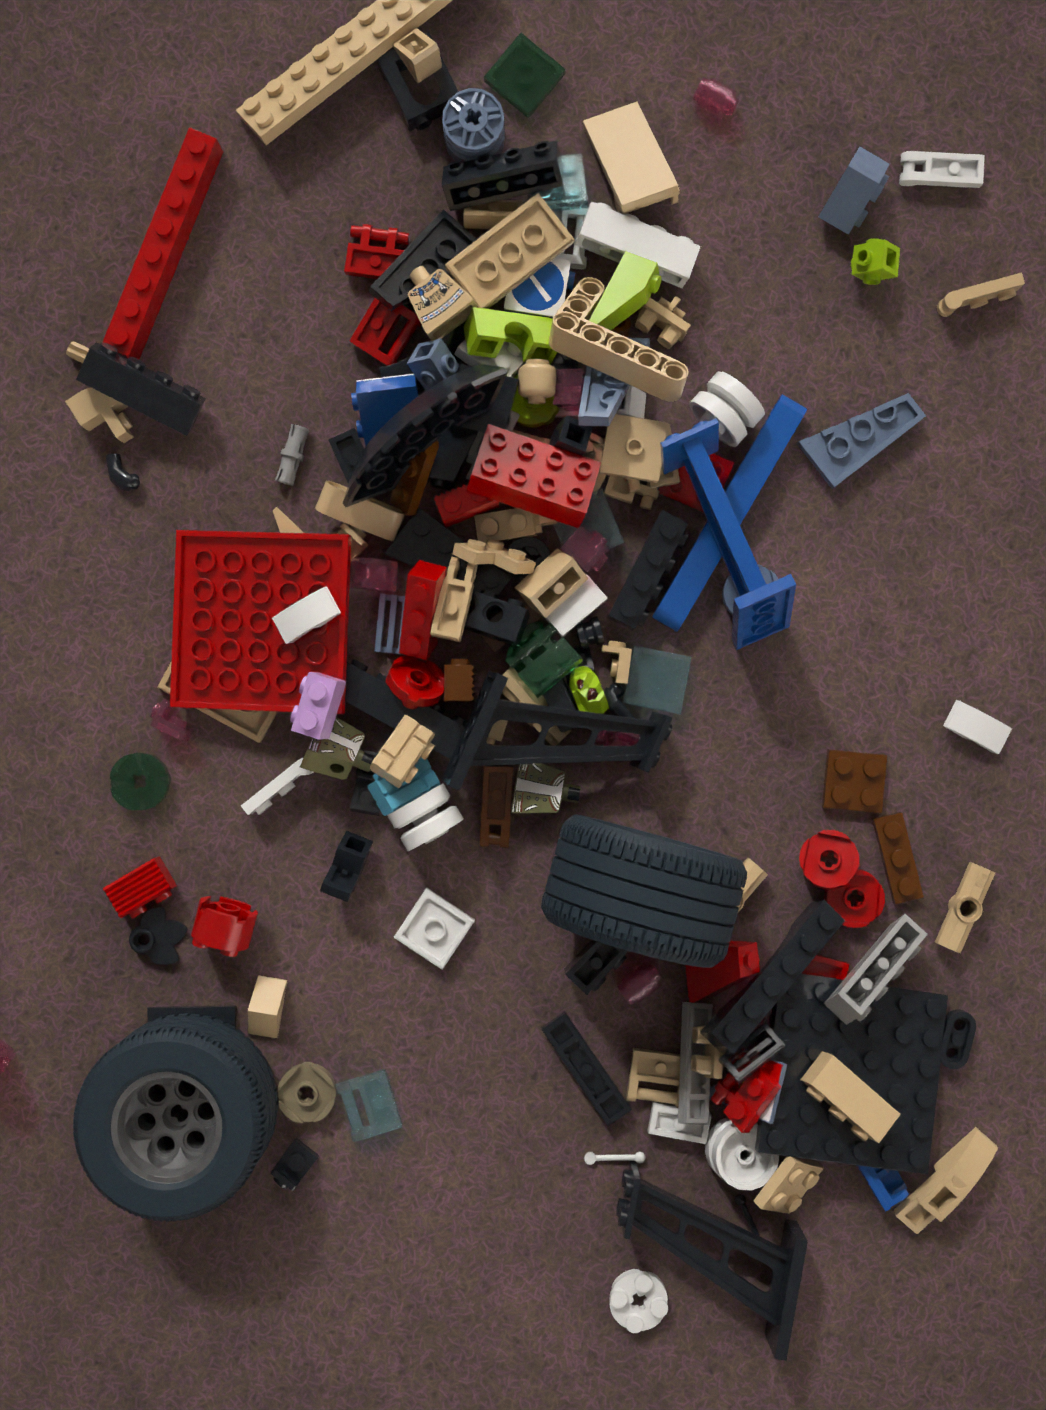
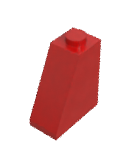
M730 940L728 942L727 955L724 960L714 967L686 965L689 1002L694 1003L714 997L759 973L757 942Z

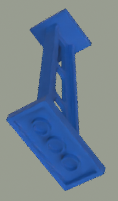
M717 418L710 421H701L694 425L692 429L681 434H671L663 442H660L662 471L665 475L685 466L739 597L734 599L732 642L736 650L790 627L796 583L792 575L789 574L766 584L708 456L719 449V422Z

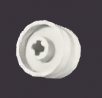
M718 371L706 385L708 392L700 391L691 400L689 407L699 422L717 418L719 422V440L729 446L736 447L747 435L746 427L754 428L763 418L765 412L759 400L741 382L725 372Z
M444 783L387 815L394 828L400 829L413 822L414 827L404 832L400 838L407 851L423 843L428 844L464 819L457 806H449L440 812L437 810V807L446 803L451 796Z
M726 1117L719 1120L708 1134L707 1143L705 1144V1155L708 1165L727 1184L738 1190H754L764 1186L778 1167L779 1155L755 1151L757 1123L749 1133H741L733 1122Z

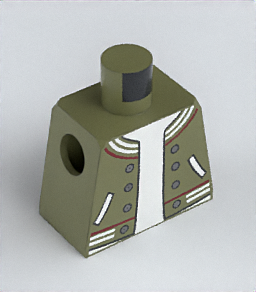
M336 717L329 739L319 740L312 738L300 768L344 780L347 779L352 766L369 772L371 763L376 756L360 750L365 738L363 732Z
M543 763L519 764L511 812L559 813L561 801L578 803L581 786L564 783L566 772Z

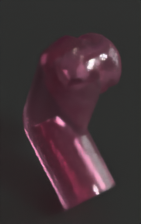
M603 730L598 733L595 742L607 746L610 738L627 746H631L637 743L639 735Z

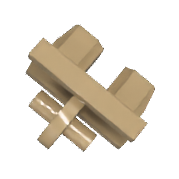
M675 296L671 303L663 297L658 302L649 298L648 302L639 309V316L635 323L637 329L647 334L654 324L663 329L657 341L667 349H670L678 340L681 342L691 325L682 319L686 313L677 307L681 301L677 296Z
M706 1025L693 1027V1043L706 1045L705 1056L692 1055L691 1071L704 1074V1077L722 1079L723 1066L719 1062V1058L724 1054L720 1053L700 1033Z

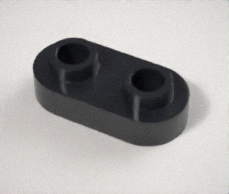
M952 1010L945 1018L944 1036L941 1046V1063L949 1069H959L967 1063L975 1036L976 1021L971 1014L964 1010ZM962 1019V1026L955 1029V1021ZM952 1047L955 1048V1054L948 1057L947 1050Z

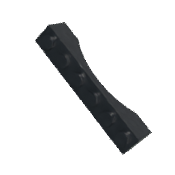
M825 900L811 902L794 921L785 939L760 972L736 996L718 1010L700 1033L720 1053L734 1054L845 920Z

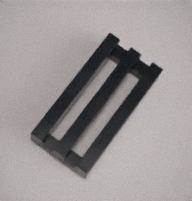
M765 1022L746 1038L734 1054L722 1055L719 1058V1062L722 1066L726 1067L727 1072L735 1078L739 1085L785 1049V1044ZM764 1034L769 1036L734 1064L730 1062ZM772 1043L776 1044L763 1055H761L759 1058H757L754 1062L748 1065L741 1072H738V1070L741 1067H743L755 1056H757L759 1053L765 1050Z

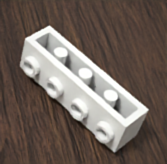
M592 201L575 242V245L618 263L621 261L625 251L657 262L659 275L662 277V280L680 288H683L690 278L700 249L699 245L694 244L687 237H677L667 233L661 226H650L641 222L634 215L621 214L612 210L605 203H594Z

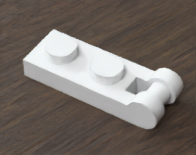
M906 151L901 154L900 164L903 166V173L900 174L899 181L901 186L931 185L980 188L983 184L984 155ZM915 165H923V171L915 172Z
M303 758L297 760L241 805L247 815L257 812L258 815L262 814L273 805L270 800L279 793L282 797L295 787L293 781L299 776L314 773L313 771L300 768Z

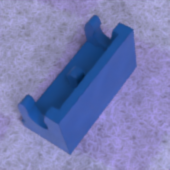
M857 1165L885 1212L909 1195L906 1190L907 1186L897 1170Z

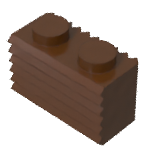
M451 659V665H444V701L473 702L476 699L474 697L476 693L473 691L476 688L473 685L476 682L473 679L476 676L474 674L476 669L470 665L469 659Z

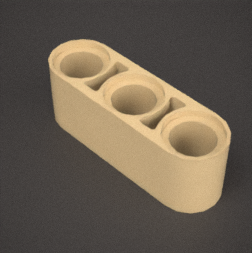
M332 481L325 482L315 507L317 511L390 541L395 540L405 513L392 505L374 498L345 508L343 500L347 487Z

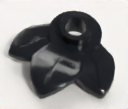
M156 907L148 910L142 917L141 925L132 930L129 936V944L136 953L147 954L154 963L173 964L179 960L174 945L183 939L188 928L180 921L166 920L164 907ZM142 934L148 935V944H143L140 941Z

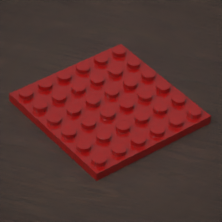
M176 530L170 707L292 712L294 707L299 705L302 695L299 693L302 679L308 676V672H319L346 681L352 535ZM328 587L341 613L323 626L312 629L295 642L285 644L272 618L315 591ZM346 685L337 714H345Z

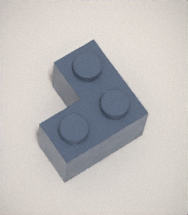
M859 147L818 217L846 234L850 233L854 225L859 228L868 214V211L864 209L869 200L875 203L889 178L885 172L890 164Z

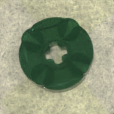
M137 752L123 756L115 763L110 772L112 796L118 804L129 810L143 811L153 808L164 800L169 791L171 776L166 765L158 757L149 753ZM135 775H144L146 777L145 788L141 786L136 789L134 787L136 781L133 777Z

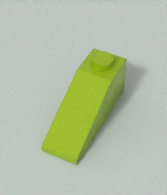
M625 251L589 321L612 330L644 306L651 294H655L661 284L662 277L659 275L658 263Z

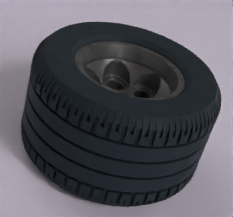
M574 814L563 823L559 835L562 838L558 839L554 853L557 856L553 857L550 873L552 874L548 876L541 901L543 913L550 923L610 946L679 964L710 968L724 960L729 948L728 942L731 940L734 929L732 924H735L739 910L737 906L740 905L744 891L741 887H745L747 880V871L742 860L685 842Z
M189 1013L157 1018L140 1026L106 1052L86 1076L76 1100L73 1117L76 1153L79 1155L78 1159L81 1166H83V1171L90 1178L89 1181L94 1184L93 1186L98 1189L99 1193H102L103 1197H106L113 1205H117V1208L147 1220L153 1219V1221L161 1222L164 1220L166 1222L188 1220L206 1214L224 1204L241 1189L252 1174L273 1135L277 1120L278 1097L277 1090L275 1089V1080L272 1077L271 1068L268 1066L264 1055L262 1056V1052L249 1037H246L243 1032L235 1029L236 1027L231 1024H226L225 1021L217 1018L213 1019L214 1017L202 1016L201 1014L190 1015ZM186 1081L194 1085L196 1090L190 1091L186 1089L183 1082ZM154 1085H162L166 1090V1096L158 1095L155 1092ZM204 1102L211 1104L214 1111L213 1114H209L203 1109ZM177 1104H180L182 1109H187V1116H183L182 1111H177ZM144 1113L152 1114L156 1120L155 1124L148 1123L144 1118ZM192 1131L201 1132L204 1135L205 1141H196ZM163 1136L171 1137L175 1142V1146H167L163 1141Z

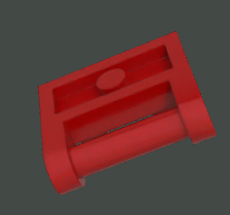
M374 298L349 341L388 366L397 363L398 358L416 328H421L422 324L417 314L405 306L401 305L390 311L379 300ZM402 315L408 321L386 355L381 352V349Z

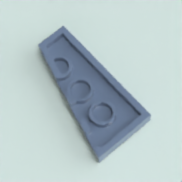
M629 338L650 348V338ZM587 366L578 414L579 425L610 426L630 385Z
M907 393L834 427L825 429L809 438L800 440L796 444L831 489H833L921 421L926 415L910 394Z

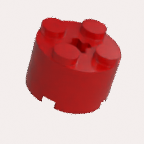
M212 896L202 897L199 901L191 932L193 938L192 945L203 949L209 947L219 949L221 954L229 957H236L239 951L248 949L258 911L251 912V905L228 897L220 896L219 902L210 901Z

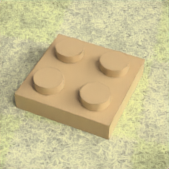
M786 1156L754 1199V1202L761 1210L790 1214L801 1205V1198L806 1191L816 1185L819 1180L818 1175L824 1168L813 1159Z

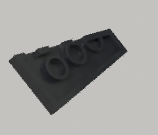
M443 209L370 286L369 293L390 311H393L410 300L407 294L415 287V284L410 279V274L415 268L423 266L430 275L436 270L442 269L450 276V273L445 268V264L475 242L477 238Z
M418 508L416 515L411 517L384 555L412 567L421 560L445 566L448 571L451 557H457L452 555L455 543L466 542ZM459 558L460 567L456 579L464 581L469 562ZM477 564L473 591L480 593L481 589H484L499 596L512 577L494 564Z

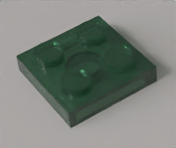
M520 33L486 73L484 82L529 118L563 78L566 69L524 34Z

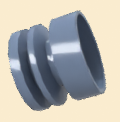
M468 88L457 92L448 100L443 110L442 119L444 140L448 154L455 161L462 162L474 160L484 154H500L504 148L505 139L504 113L500 102L493 94L483 89Z

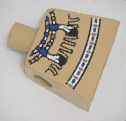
M419 266L411 272L410 279L415 284V287L407 295L431 341L442 339L467 320L472 307H477L472 297L442 269H438L430 275L423 266Z

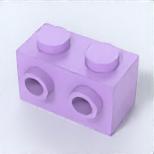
M308 672V676H305L300 684L299 693L302 695L299 705L294 707L290 721L293 723L291 731L319 740L329 739L347 681L319 672Z

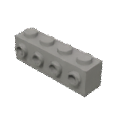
M906 914L902 915L888 926L824 1004L846 1025L855 1019L859 1022L862 1021L872 1010L869 1005L873 1000L878 1001L889 989L886 986L890 980L894 981L904 971L905 967L903 964L905 961L913 959L921 950V947L918 945L927 936V933Z

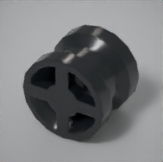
M597 616L592 617L588 622H580L575 626L582 650L588 649L589 645L605 644Z

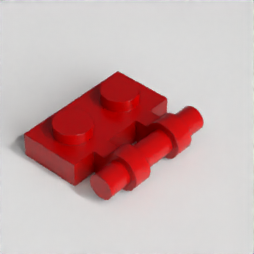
M363 224V226L351 225L350 237L361 239L360 244L348 243L344 269L345 275L378 279L402 254L404 250L396 249L397 244L408 245L410 234L399 232L398 228L389 227L388 230L373 228V225ZM372 240L386 242V248L370 246Z
M742 1052L738 1059L732 1061V1064L742 1058L747 1052ZM750 1060L743 1067H741L738 1070V1072H741L743 1069H745L752 1060ZM763 1066L744 1080L738 1091L734 1089L736 1084L735 1078L728 1073L724 1080L720 1079L715 1086L716 1091L711 1097L712 1102L716 1105H721L725 1098L729 1101L723 1112L741 1133H749L781 1089L780 1084Z

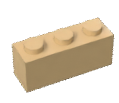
M822 1051L801 1078L808 1086L806 1092L820 1103L822 1100H825L831 1106L828 1111L842 1122L845 1119L853 1125L851 1131L865 1142L869 1138L880 1143L901 1115L834 1055Z

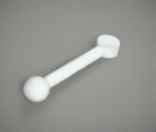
M587 1152L584 1157L585 1162L589 1165L594 1164L595 1161H636L637 1163H643L646 1158L643 1152H637L635 1155H595L593 1152Z

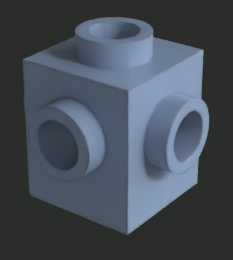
M441 338L418 344L407 362L425 391L454 375L459 368L455 357Z

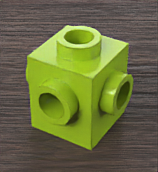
M868 239L864 244L854 245L853 258L851 260L852 275L863 280V283L868 285H876L881 280L898 277L900 248L885 239Z

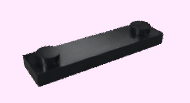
M566 1011L541 1027V1030L607 1126L632 1110Z

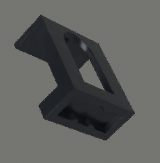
M429 32L425 34L432 39ZM395 49L377 59L379 71L383 79L387 81L406 119L409 132L414 129L423 130L432 123V120L443 117V110L448 100L459 92L442 57V68L433 73L439 85L440 93L437 100L428 105L419 104L413 99L400 73L408 68Z

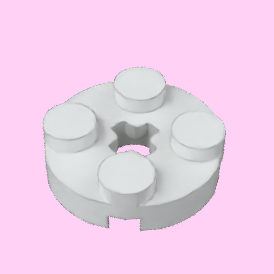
M631 1269L623 1272L614 1280L610 1292L609 1305L613 1317L621 1326L627 1328L631 1333H639L640 1331L649 1330L661 1322L668 1312V1296L663 1282L657 1275L652 1272L648 1273L639 1269ZM636 1293L639 1297L645 1295L644 1305H632L631 1303L634 1301L633 1295Z

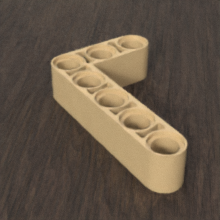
M587 277L580 280L553 317L548 341L549 346L556 352L668 402L679 400L689 373L687 366L676 359L589 321L605 288L604 284L596 278Z

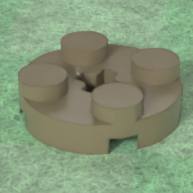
M303 1062L290 1068L278 1085L279 1107L286 1117L297 1123L312 1121L314 1123L322 1120L329 1114L336 1100L337 1085L333 1076L326 1068L312 1062ZM310 1086L315 1097L313 1099L307 1097L305 1100L302 1099V1090L300 1088Z

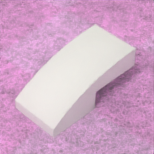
M323 587L289 606L272 619L285 644L295 642L312 629L323 626L339 615L341 611L328 587Z
M958 700L955 701L943 725L959 736L969 739L995 754L1000 753L1012 728Z

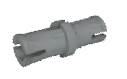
M291 424L285 449H282L280 453L282 459L275 481L290 486L294 485L299 463L303 462L304 459L302 453L309 429Z

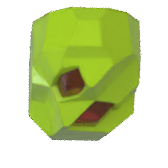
M585 666L573 669L570 675L569 687L578 710L604 714L609 706L596 673Z

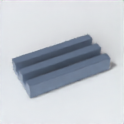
M380 593L375 652L400 654L399 646L405 596ZM386 601H391L387 647H382ZM397 602H403L398 648H393Z

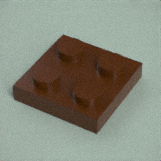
M827 749L822 807L882 813L887 755Z

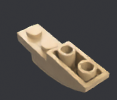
M975 1127L933 1165L936 1172L894 1209L896 1217L916 1234L922 1231L935 1218L940 1222L943 1221L981 1178L998 1150L997 1145Z

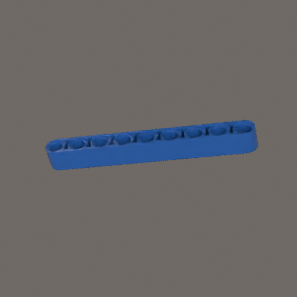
M783 394L776 402L725 490L739 525L745 518L807 411L806 407ZM708 521L652 615V618L676 632L685 621L722 557Z

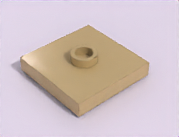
M615 414L610 426H607L599 473L658 483L662 464L660 442L666 439L668 423Z

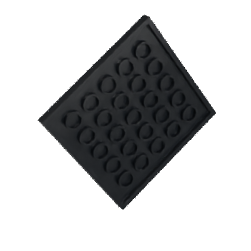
M801 973L772 1009L770 1028L785 1044V1049L773 1059L787 1064L773 1124L758 1119L755 1151L928 1174L948 995L887 986L889 988L878 1001L874 999L869 1005L872 1010L862 1021L859 1022L855 1019L846 1025L824 1004L843 979ZM772 1043L768 1046L767 1051L776 1044ZM822 1051L834 1055L901 1114L880 1143L869 1138L866 1142L860 1139L851 1131L853 1125L845 1119L842 1122L828 1111L831 1106L825 1100H822L820 1103L806 1092L808 1086L801 1078Z

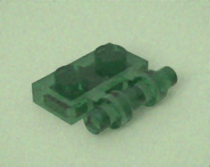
M549 623L543 629H537L533 633L534 637L524 645L515 647L512 650L513 654L505 659L512 669L522 662L525 668L518 673V676L537 699L583 662L580 655L564 637L555 644L551 642L550 638L558 632L552 623ZM542 645L546 651L533 661L529 655Z

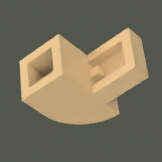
M93 388L84 389L65 401L79 424L86 430L91 431L106 421L115 437L121 442L126 443L133 438L129 430L133 426L127 416L121 412L128 407L127 405Z

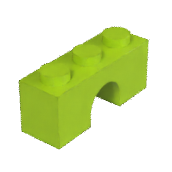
M472 307L463 327L468 355L496 358L503 343L510 342L521 350L523 362H526L528 359L549 360V365H551L557 354L549 346L548 342L553 318Z

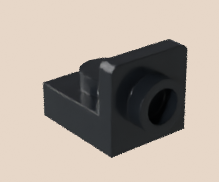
M295 1138L275 1164L271 1175L274 1176V1181L284 1189L289 1188L294 1191L319 1155L298 1138Z

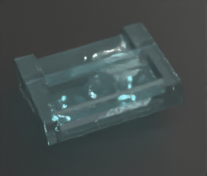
M386 1069L335 1084L337 1093L342 1096L352 1131L350 1135L352 1142L402 1128V1120ZM359 1089L370 1126L362 1125L353 1090Z

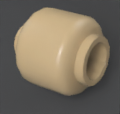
M528 359L526 364L519 368L518 392L522 397L528 398V403L545 404L546 398L555 395L556 368L549 365V360Z

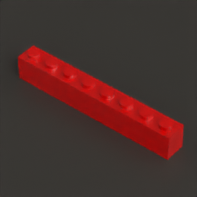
M190 127L103 339L104 343L114 346L118 350L117 353L126 358L134 357L140 360L223 154L217 138Z

